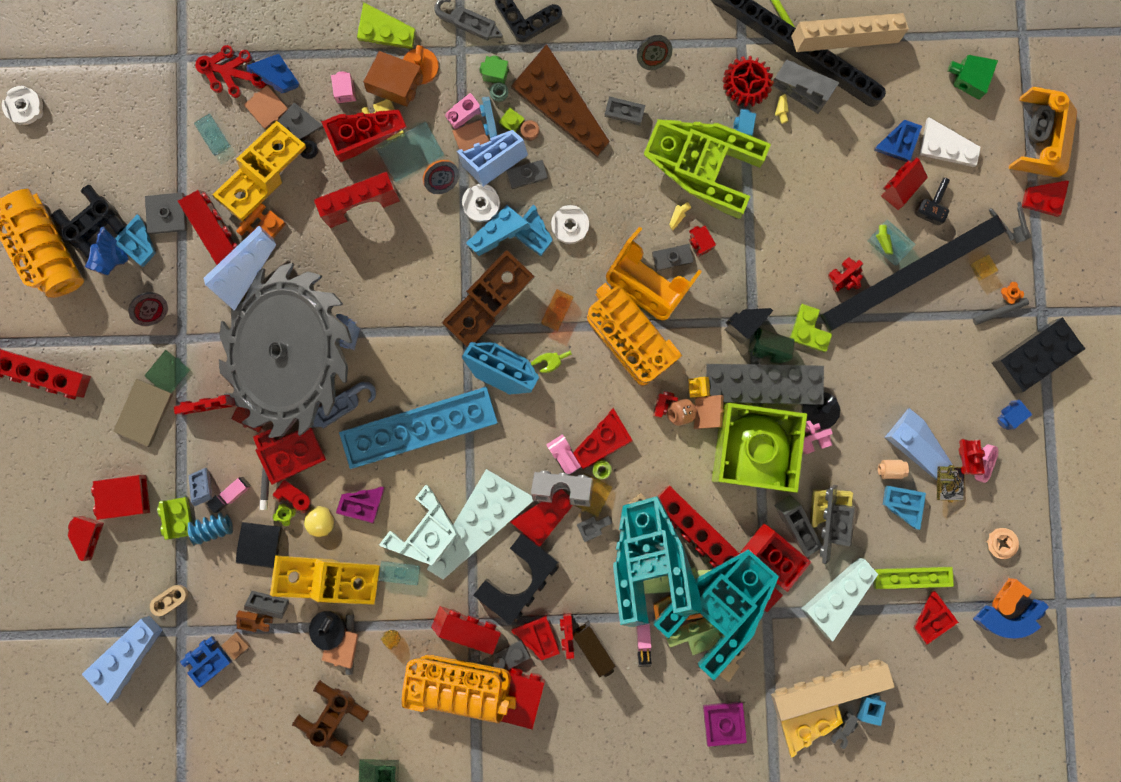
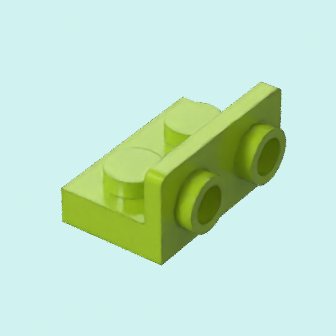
M188 497L159 501L157 512L159 517H161L162 525L160 530L164 539L169 540L189 536L188 522H192Z

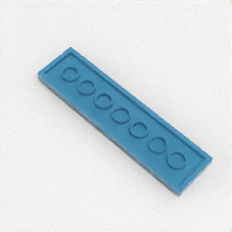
M483 387L339 432L349 468L354 469L498 424L488 389Z

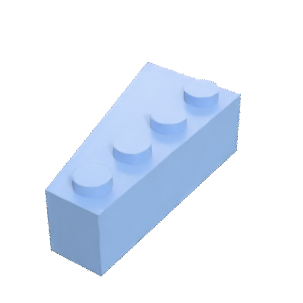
M259 225L204 277L205 285L235 310L255 276L275 248L276 243L274 239Z
M150 616L140 619L86 669L82 675L107 703L118 699L121 691L130 681L132 674L139 667L142 659L149 652L162 629Z

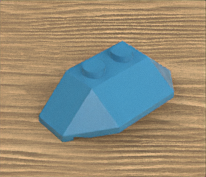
M471 342L462 355V359L475 378L509 395L531 393L539 379V375L535 372L528 359L496 343L476 344Z

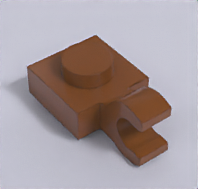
M240 610L236 615L237 629L256 632L257 629H260L264 632H269L270 625L265 623H273V617L268 615L258 618V614Z

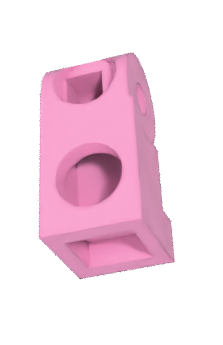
M469 93L446 113L445 117L452 127L457 129L476 114L479 115L481 113L480 105L473 95Z

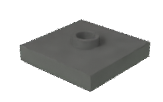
M184 193L145 196L148 234L187 231L186 214L178 203V200L185 197Z

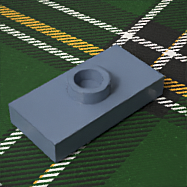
M207 468L188 475L191 503L194 507L213 499L210 472Z

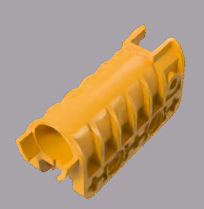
M605 282L596 290L597 293L595 295L599 300L589 308L587 321L637 384L641 386L649 384L683 356L669 339L666 341L621 285L611 289ZM593 313H594L595 315L599 314L600 317H599V318H598V316L593 317L592 314H593ZM609 327L613 332L608 334L603 329ZM617 343H618V344H621V343L624 344L623 347L620 346L619 348H618L616 345H617ZM628 357H634L637 363L631 364L628 361ZM642 373H643V374H644V373H647V374H648L647 377H644V378L641 377Z
M428 654L407 663L401 701L402 708L425 712L431 709L500 723L503 716L507 715L508 708L516 709V697L508 696L511 676L505 669ZM417 663V669L415 671V669H412V666L416 665ZM501 673L503 674V677L506 678V681L502 682L501 677L499 676Z

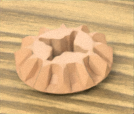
M1007 528L995 529L989 534V539L986 541L989 547L988 550L993 556L1000 559L1013 557L1019 548L1018 537ZM997 539H999V540H1004V539H1005L1004 543L1006 544V546H1007L1008 548H1006V547H1000V548H999L1000 543L998 542Z

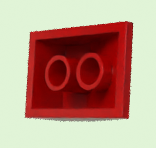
M764 523L740 552L742 553L749 549L779 576L776 583L787 592L811 564L809 559Z

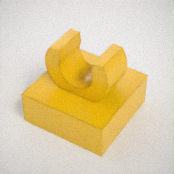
M709 377L688 379L690 398L710 396Z

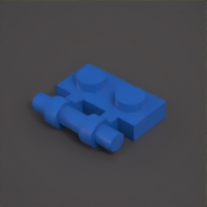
M213 636L200 642L199 647L194 651H189L185 658L180 661L183 667L191 664L193 668L187 674L198 688L206 684L232 662L221 647H218L216 650L212 649L211 646L216 643V639ZM204 652L207 657L199 662L198 657Z

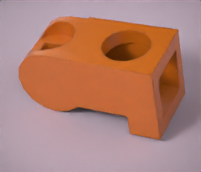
M1009 578L996 595L992 606L1000 614L1010 615L1015 611L1016 604L1022 596L1028 598L1032 591L1017 579Z

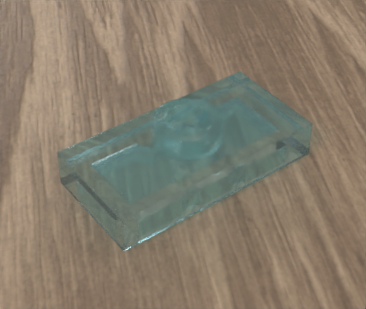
M211 114L194 123L214 156L231 147Z
M381 561L379 581L417 586L421 566Z

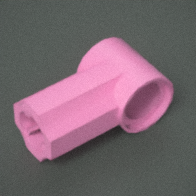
M563 434L546 444L565 473L571 474L581 467Z

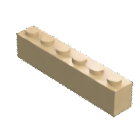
M904 13L799 22L792 34V40L796 52L899 43L909 28Z
M872 660L868 662L869 665L863 667L861 665L852 666L846 672L836 671L831 673L832 676L826 678L824 676L813 678V682H799L789 689L786 687L776 689V693H772L771 697L777 717L784 721L894 688L888 664L880 660Z

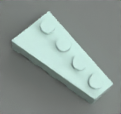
M858 558L801 609L825 637L833 642L878 574L865 559Z

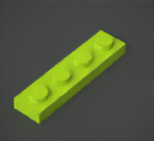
M953 567L874 569L878 574L873 581L874 589L954 587Z

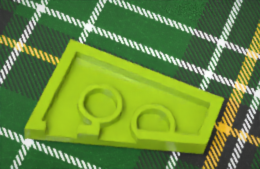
M363 2L357 34L358 41L413 49L416 34L415 28Z

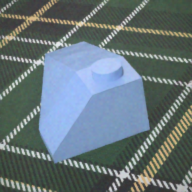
M908 408L884 438L944 486V483H949L950 481H941V478L952 479L953 476L952 474L941 473V470L948 471L949 468H952V471H956L954 470L955 467L926 422Z

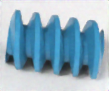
M219 512L218 519L214 515H210L211 521L204 517L203 524L199 519L195 521L196 526L192 522H188V535L191 543L195 546L196 544H202L204 541L208 542L211 539H217L218 536L224 537L226 534H232L233 525L230 517L227 514L223 516Z

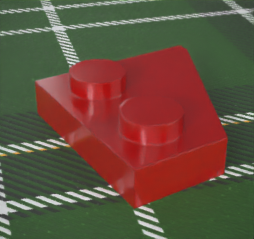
M932 591L913 629L924 644L927 645L959 622L936 591Z
M547 616L511 629L512 633L519 637L541 661L560 654Z

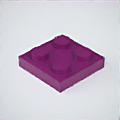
M742 701L703 705L706 743L708 747L747 743Z

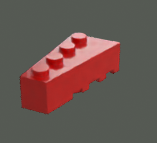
M196 190L178 200L179 205L216 265H218L238 244L233 242L230 230L227 226H224L221 220L222 217L217 209L214 208L210 197L205 191Z

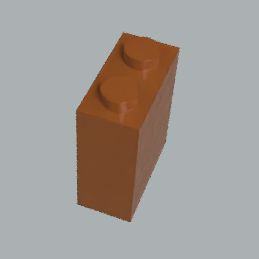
M379 51L363 82L366 92L408 107L410 101L414 100L418 85L422 84L424 76L421 66Z

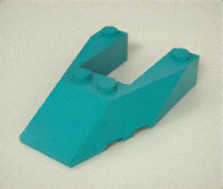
M656 496L623 505L619 530H621L620 539L616 545V550H618L616 562L613 564L620 625L636 627L649 624L643 581L667 575L669 578L673 614L688 616L702 613L699 590L686 552L659 497Z
M749 549L695 579L701 600L702 613L700 614L723 634L697 663L713 680L720 675L755 635L756 628L779 578ZM671 603L653 624L669 639L689 615L673 614Z

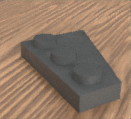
M293 103L278 120L281 125L299 140H305L310 137V134L324 128L322 124L296 103ZM279 143L273 146L274 150H281L283 148V145Z

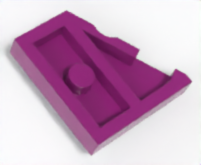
M381 486L375 489L361 490L356 493L341 494L336 514L374 524L385 488Z

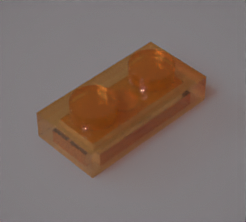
M556 289L541 321V325L558 332L574 297Z

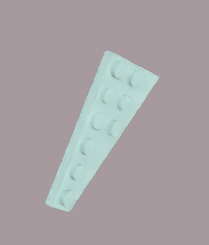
M486 469L453 524L458 537L435 566L429 565L427 570L441 579L446 578L533 501L532 496Z

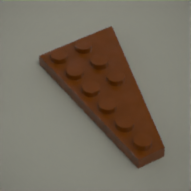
M546 44L511 85V89L598 158L610 141Z

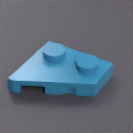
M488 96L482 98L483 105H480L482 117L486 116L487 124H483L486 136L490 135V138L497 136V131Z
M532 205L523 216V219L529 223L531 228L516 232L515 238L539 256H542L553 240L549 232H547L536 206Z
M137 214L115 239L117 240L116 245L124 250L140 266L144 267L156 254V251L142 217Z
M885 486L882 505L914 529L920 530L926 493Z

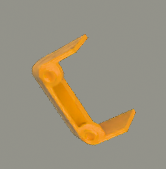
M1032 87L1020 97L1019 101L1048 105L1055 111L1050 147L1042 150L1039 159L1021 156L1009 165V169L1060 177L1069 169L1077 109L1064 92Z
M639 227L626 241L606 274V280L614 288L621 285L637 305L655 318L666 320L702 271L698 270L691 281L681 276L675 277L671 283L640 261L644 254L643 249L635 243L642 230Z

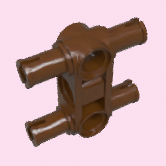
M319 680L313 692L326 698L328 704L314 724L299 714L292 723V726L304 732L313 746L322 747L323 749L328 747L342 757L349 745L334 737V732L345 714L349 713L363 722L370 711L355 703V698L348 691L340 690L339 688L333 689ZM343 697L346 704L340 705L337 702V698ZM316 732H322L324 734V739H319L316 735Z

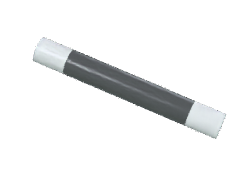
M262 466L259 510H268L269 478Z

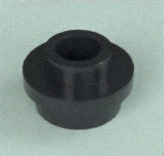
M311 140L304 141L306 149L300 155L305 159H313L318 154V146ZM308 148H312L310 153H306Z

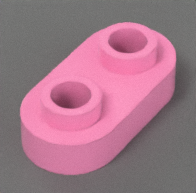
M989 444L982 448L986 455L983 457L985 474L974 475L977 481L983 483L988 482L999 453L997 446Z

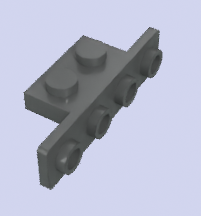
M834 484L827 489L825 496L826 501H828V508L824 510L826 527H823L822 530L824 546H821L820 557H822L823 564H827L830 561L832 543L844 546L852 545L855 507L836 504L838 485Z

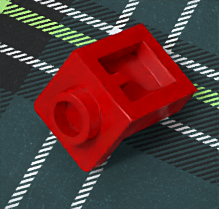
M664 391L663 394H658L653 417L661 419L663 415L667 414L669 404H666V401H678V398L674 397V393Z

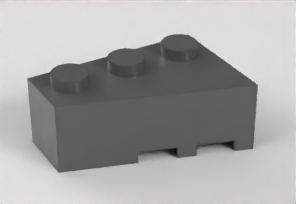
M787 59L773 80L775 88L817 114L822 110L839 84L838 81Z

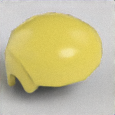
M317 506L311 508L305 516V529L310 535L315 537L327 536L334 527V517L326 507Z

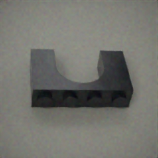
M523 532L510 549L530 566L532 582L529 587L521 593L509 594L502 591L486 578L473 595L508 624H511L513 621L516 623L523 615L521 612L523 607L531 605L535 599L533 597L534 593L537 590L541 591L547 584L545 581L549 574L553 576L559 568L557 566L558 560Z

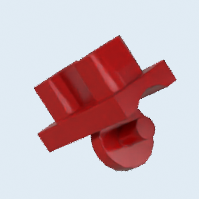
M848 257L842 263V268L845 270L844 273L841 274L837 269H834L828 274V278L833 284V290L836 293L844 287L847 290L852 287L856 290L861 288L859 281L863 279L861 275L863 272L861 268L863 262L860 260L855 262Z
M961 439L959 441V455L962 458V474H985L983 457L986 455L985 451L981 449L980 440L969 441Z

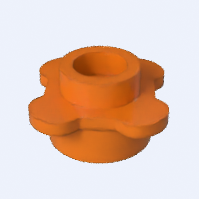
M1011 282L1010 286L1001 289L1003 298L1009 304H1014L1018 298L1024 297V292L1018 288V283Z

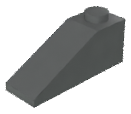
M789 495L774 505L782 521L806 557L821 548L822 545L803 507L795 498Z

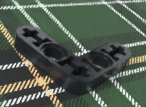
M495 0L498 12L518 42H526L556 25L562 19V9L556 4L549 5L524 19L513 0H504L508 7L507 10L504 4L500 3V0ZM551 11L557 13V17L551 16ZM511 13H515L518 16L515 21H509L507 17ZM536 19L543 21V25L539 28L533 25ZM519 30L525 31V35L519 34Z

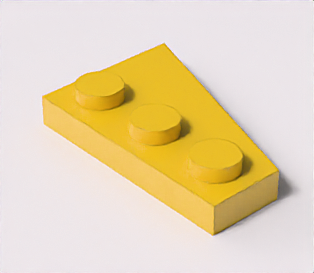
M838 704L784 721L780 720L791 758L797 755V752L802 748L809 747L812 741L820 736H825L843 723Z

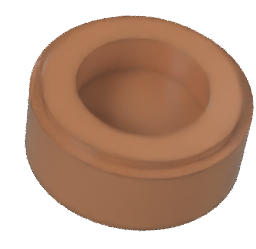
M532 120L525 121L521 125L522 137L528 141L535 140L539 135L538 124Z

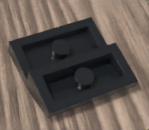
M242 522L237 546L236 564L274 568L275 555L278 556L279 553L278 544L282 528L279 526Z

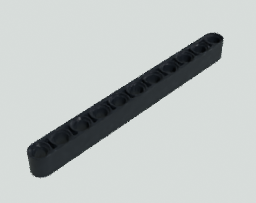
M711 0L713 4L819 74L838 81L840 88L870 107L877 106L885 97L886 90L881 84L828 49L796 52L792 40V34L796 28L754 0ZM731 1H736L738 5L732 4ZM747 11L753 12L754 15H749ZM762 21L768 22L769 25H764ZM778 31L783 32L785 36L779 35ZM809 52H813L816 56H811ZM824 62L830 63L831 67L826 66ZM840 72L845 73L847 77H842ZM856 82L860 83L862 88L858 87ZM871 93L877 94L878 98H874Z
M997 214L820 315L829 332L1008 230Z

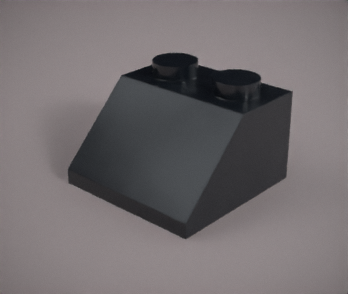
M762 308L745 309L740 313L735 312L726 321L728 326L724 330L740 344H743L774 310Z

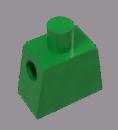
M967 55L961 64L951 61L947 72L956 75L953 83L955 87L980 100L988 91L998 60Z

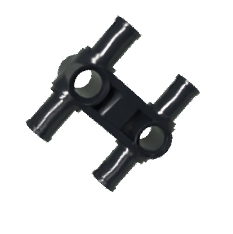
M86 185L81 189V193L87 198L90 205L71 221L61 209L54 211L51 215L61 227L63 238L69 241L73 247L79 248L87 259L89 258L91 246L88 240L100 231L101 227L109 224L117 235L126 227L117 217L118 214L115 207L105 197L99 196L91 185ZM106 207V211L102 213V209ZM77 231L76 236L72 238L73 233Z

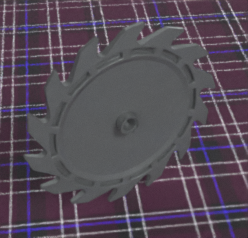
M294 263L280 266L266 284L264 282L265 269L262 268L250 285L245 301L242 298L235 310L231 308V329H229L225 321H221L220 339L227 355V361L219 359L220 374L234 387L233 393H226L224 395H230V397L234 398L235 406L250 410V416L242 421L243 424L257 428L273 422L274 427L269 438L284 436L297 420H299L298 435L302 436L312 427L320 403L323 405L325 415L329 416L335 403L336 373L343 383L347 382L348 364L339 346V341L342 339L352 343L348 327L331 312L332 307L342 306L343 303L334 293L314 290V284L322 278V275L308 271L290 280V273Z

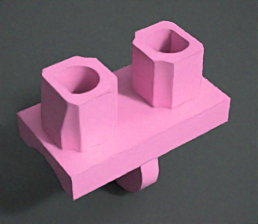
M806 421L805 434L808 433L809 435L804 437L803 454L815 451L812 444L814 440H818L821 449L832 446L830 435L833 433L831 428L815 433V430L820 429L819 423L813 425L811 421Z

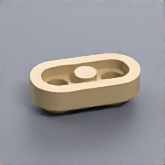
M183 585L170 587L151 601L150 611L155 616L168 614L187 600L188 590ZM177 591L181 593L180 598L176 596ZM161 602L165 605L164 609L160 607Z

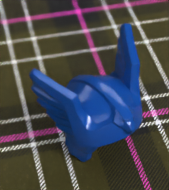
M101 227L99 234H97L96 244L90 246V254L85 267L98 273L109 275L115 266L125 264L129 258L124 250L116 245L117 240L105 227Z

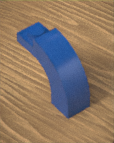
M1034 599L1019 616L1006 619L994 607L985 605L973 620L990 633L1005 638H1023L1033 634L1042 627L1036 620L1041 619L1045 615V611L1049 606L1044 601Z

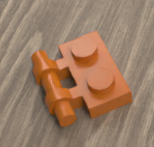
M261 203L245 221H241V226L236 232L241 236L246 231L251 234L260 225L274 239L286 223L272 211L263 215L262 212L266 207ZM259 218L261 220L259 224L252 228L253 222Z

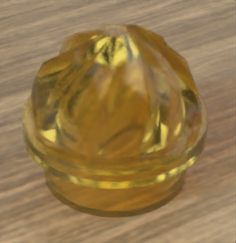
M396 630L384 632V636L380 639L389 650H392L394 647L397 648L401 640L399 632Z

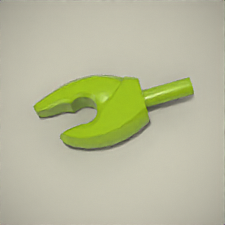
M568 351L559 356L557 353H544L535 358L531 365L534 366L546 361L548 366L539 372L550 373L562 364L561 359L572 355V353Z

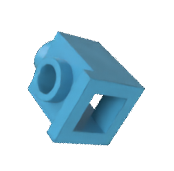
M746 109L740 110L739 117H735L734 130L752 136L756 113H751L750 110Z
M877 694L864 696L861 699L859 712L856 717L862 722L881 726L886 702L880 699V695ZM869 704H872V709L868 710Z

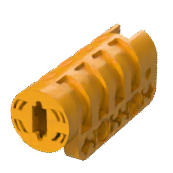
M21 189L0 198V240L22 282L29 287L38 288V290L44 292L50 298L69 294L81 287L84 279L38 194L32 195L29 189ZM3 226L5 227L8 233L4 234L2 232ZM21 259H22L24 265H26V266H24V267H21V266H20V260H21Z

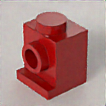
M696 226L689 231L691 234L689 242L694 250L697 249V258L715 248L716 243L706 226L701 228Z

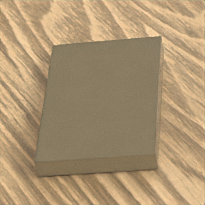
M136 379L113 432L150 447L173 393Z

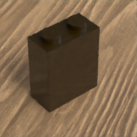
M587 621L573 631V638L598 677L611 675L616 667L615 661L591 623Z

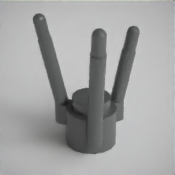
M1020 201L1017 203V211L1021 226L1013 228L1014 232L1012 233L1005 225L1010 241L1015 239L1016 243L1032 238ZM992 208L989 209L993 217L997 215Z

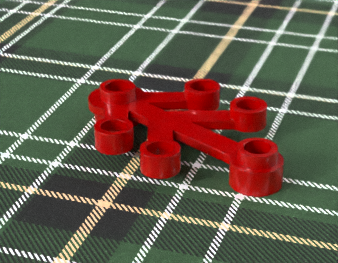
M224 45L221 48V52L212 57L200 56L195 62L196 70L200 74L207 76L211 83L210 88L215 93H221L223 85L216 79L213 72L221 74L228 86V93L233 98L240 97L241 90L235 85L231 76L251 81L258 89H262L267 85L261 79L255 81L259 77L255 73L252 74L234 69L252 60V56L247 50L240 51L237 58L226 64L218 65L217 63L221 60L231 58L234 55V50L231 46ZM229 49L230 52L225 54V51ZM248 54V57L243 59V55ZM207 62V65L202 67V64ZM219 84V88L214 89V86ZM237 89V93L232 94V91Z

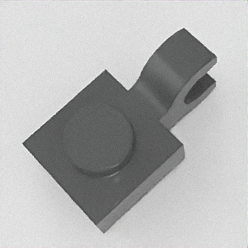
M593 516L578 523L577 527L584 542H587L602 535L600 529L612 524L609 516L598 521Z
M846 711L842 718L843 723L837 727L838 730L831 737V741L835 744L838 739H842L840 747L845 749L848 745L846 736H849L850 733L856 730L859 719Z

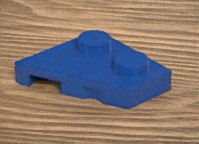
M279 54L247 65L246 70L249 73L254 72L262 77L261 81L273 86L275 90L282 94L299 86V82Z
M903 120L875 147L874 151L905 162L910 161L922 126Z

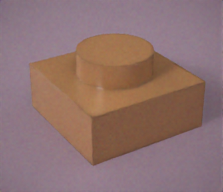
M236 632L221 646L233 660H236L250 647V644L239 632Z

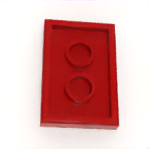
M311 428L302 436H299L298 431H295L255 450L271 485L326 460Z

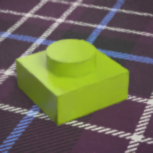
M509 108L499 121V125L507 131L513 130L517 132L524 123L525 118Z

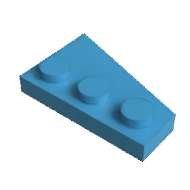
M506 205L470 238L466 244L478 256H481L499 246L500 241L507 237L511 239L516 236V232L522 229L527 230L531 226Z

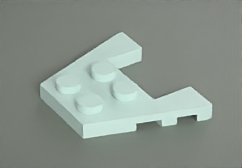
M425 485L415 499L425 506L429 512L405 542L394 532L389 531L379 545L435 566L458 537V533L431 488Z

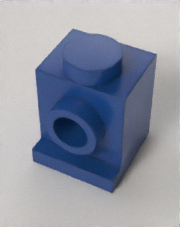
M1021 400L1011 401L1010 405L1001 410L1002 414L997 417V422L1002 428L1006 430L1015 429L1032 415Z

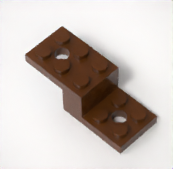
M506 250L466 291L468 296L445 318L442 324L466 347L471 342L477 343L509 310L508 305L535 276ZM504 273H511L513 279L508 283L504 282L502 275ZM470 317L474 319V325L468 328L464 326L463 322L466 318Z

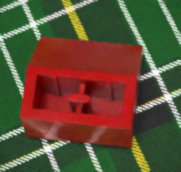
M916 157L912 162L908 160L883 187L885 191L881 197L897 210L907 203L928 178L920 159Z

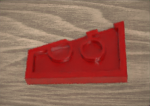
M222 395L212 399H199L198 402L193 403L192 401L180 402L179 406H174V413L177 415H187L237 406H235L234 398L230 397V395Z
M614 408L611 409L609 414L573 452L583 470L633 442Z
M561 489L554 493L552 502H540L512 520L511 523L537 545L541 546L573 506L570 503V496Z

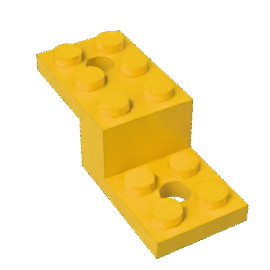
M276 121L236 158L239 170L212 194L213 197L239 220L243 221L282 184L279 173L306 149V145ZM279 143L283 145V148L281 150L273 149V146L275 144ZM238 192L246 193V196L242 199L235 197Z
M275 555L270 596L311 598L317 602L375 605L380 565L345 563L333 559ZM297 572V580L290 582V573ZM360 578L362 584L359 588L355 589L353 582Z

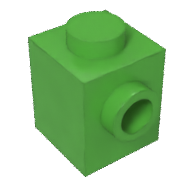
M486 56L485 62H482L480 66L483 81L505 84L509 70L508 61L502 60L498 56Z

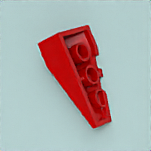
M400 110L376 111V113L366 114L362 112L353 115L338 114L321 121L335 156L340 163L358 156L407 128Z

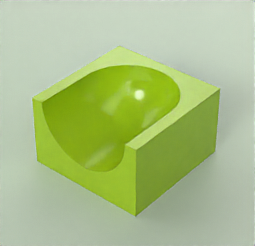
M734 403L723 405L722 427L718 428L712 482L798 493L807 414Z

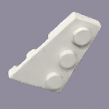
M931 118L926 119L919 155L971 167L977 165L980 146Z

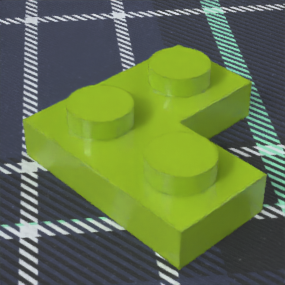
M804 304L800 305L789 341L825 353L827 352L832 334L814 328L820 312L819 309Z

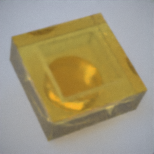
M989 254L970 264L979 281L999 271Z

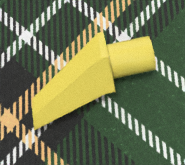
M786 94L779 97L775 116H779L781 124L789 121L786 114L789 112Z
M688 202L681 207L679 205L676 206L669 224L672 230L686 216L685 212L691 209V205Z

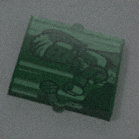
M165 350L144 376L154 383V386L172 393L191 369L184 365L180 358H176Z

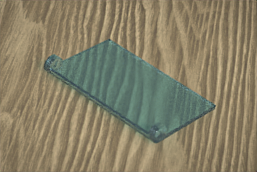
M426 122L376 148L395 182L444 156Z

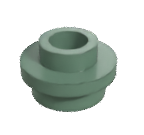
M495 83L490 88V96L494 101L502 102L508 97L509 92L505 84ZM500 90L503 93L502 95H497L496 92Z

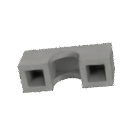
M548 471L534 472L531 489L533 501L552 502L553 495L557 490L566 489L570 492L571 505L590 507L593 480L589 476L578 475L577 477L570 476L567 473H559L558 475L551 474Z

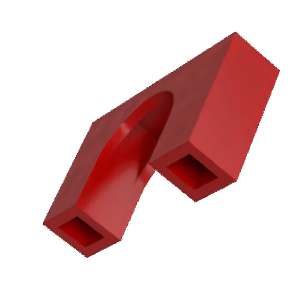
M387 172L316 198L314 202L320 218L330 228L348 222L345 213L353 207L368 202H379L385 208L400 202L391 178Z

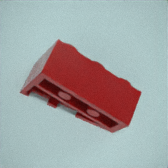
M439 606L431 626L439 638L493 655L501 632L496 628V624L488 621L486 623L480 622L476 617L465 616L456 610Z

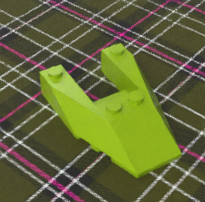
M658 119L643 155L691 195L725 214L740 219L744 214L750 196L715 182L725 155L760 168L765 161L771 144L719 123H688Z

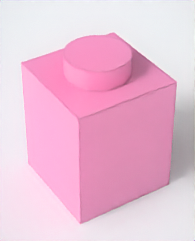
M342 71L331 75L333 94L337 103L356 101L354 81L351 74Z

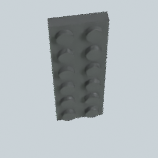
M707 364L706 377H709L710 396L723 395V403L823 405L824 366Z

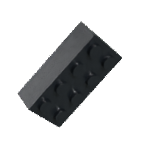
M1062 317L1051 321L993 361L992 365L1012 393L1017 394L1032 387L1085 350V347Z

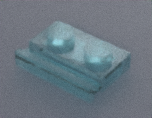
M887 219L882 225H887V234L891 238L893 254H886L876 237L879 234V228L867 241L896 266L916 244Z

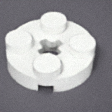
M17 86L10 89L6 93L8 96L2 101V110L5 116L18 125L31 124L43 116L41 97L35 91L25 86ZM21 102L26 104L24 109L19 108Z
M477 184V186L466 190L462 198V205L468 218L482 223L489 222L498 214L500 200L493 187L487 184L484 187L481 184ZM484 199L486 205L479 208L476 202Z
M563 206L552 217V232L558 241L565 244L578 243L588 233V216L577 206ZM568 220H572V223L576 224V226L568 229V227H565V224L568 223Z

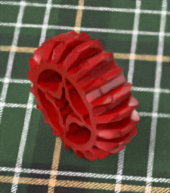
M743 56L740 61L735 59L733 64L730 63L728 65V70H725V77H723L722 82L725 83L723 90H728L726 96H732L731 102L736 99L737 106L742 102L744 107H747L748 103L754 107L756 102L761 104L763 99L766 100L774 82L770 80L773 77V73H768L770 67H764L765 61L759 63V57L754 61L752 56H749L748 60ZM746 70L745 74L734 76L737 72ZM747 76H748V80H749V83H750L749 87H748V83H746V81H745L746 78H747ZM762 87L758 92L750 94L751 89Z

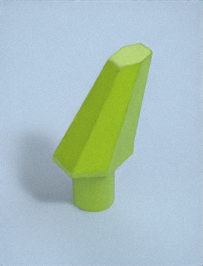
M879 225V234L876 237L884 252L892 255L893 250L890 235L887 234V225Z

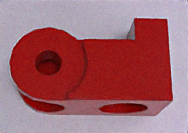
M286 480L272 494L273 499L279 503L284 499L293 505L294 510L298 513H305L310 508L309 497Z

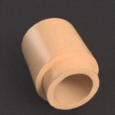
M882 460L881 464H878V474L881 475L882 479H903V477H907L909 474V466L907 462L902 460Z

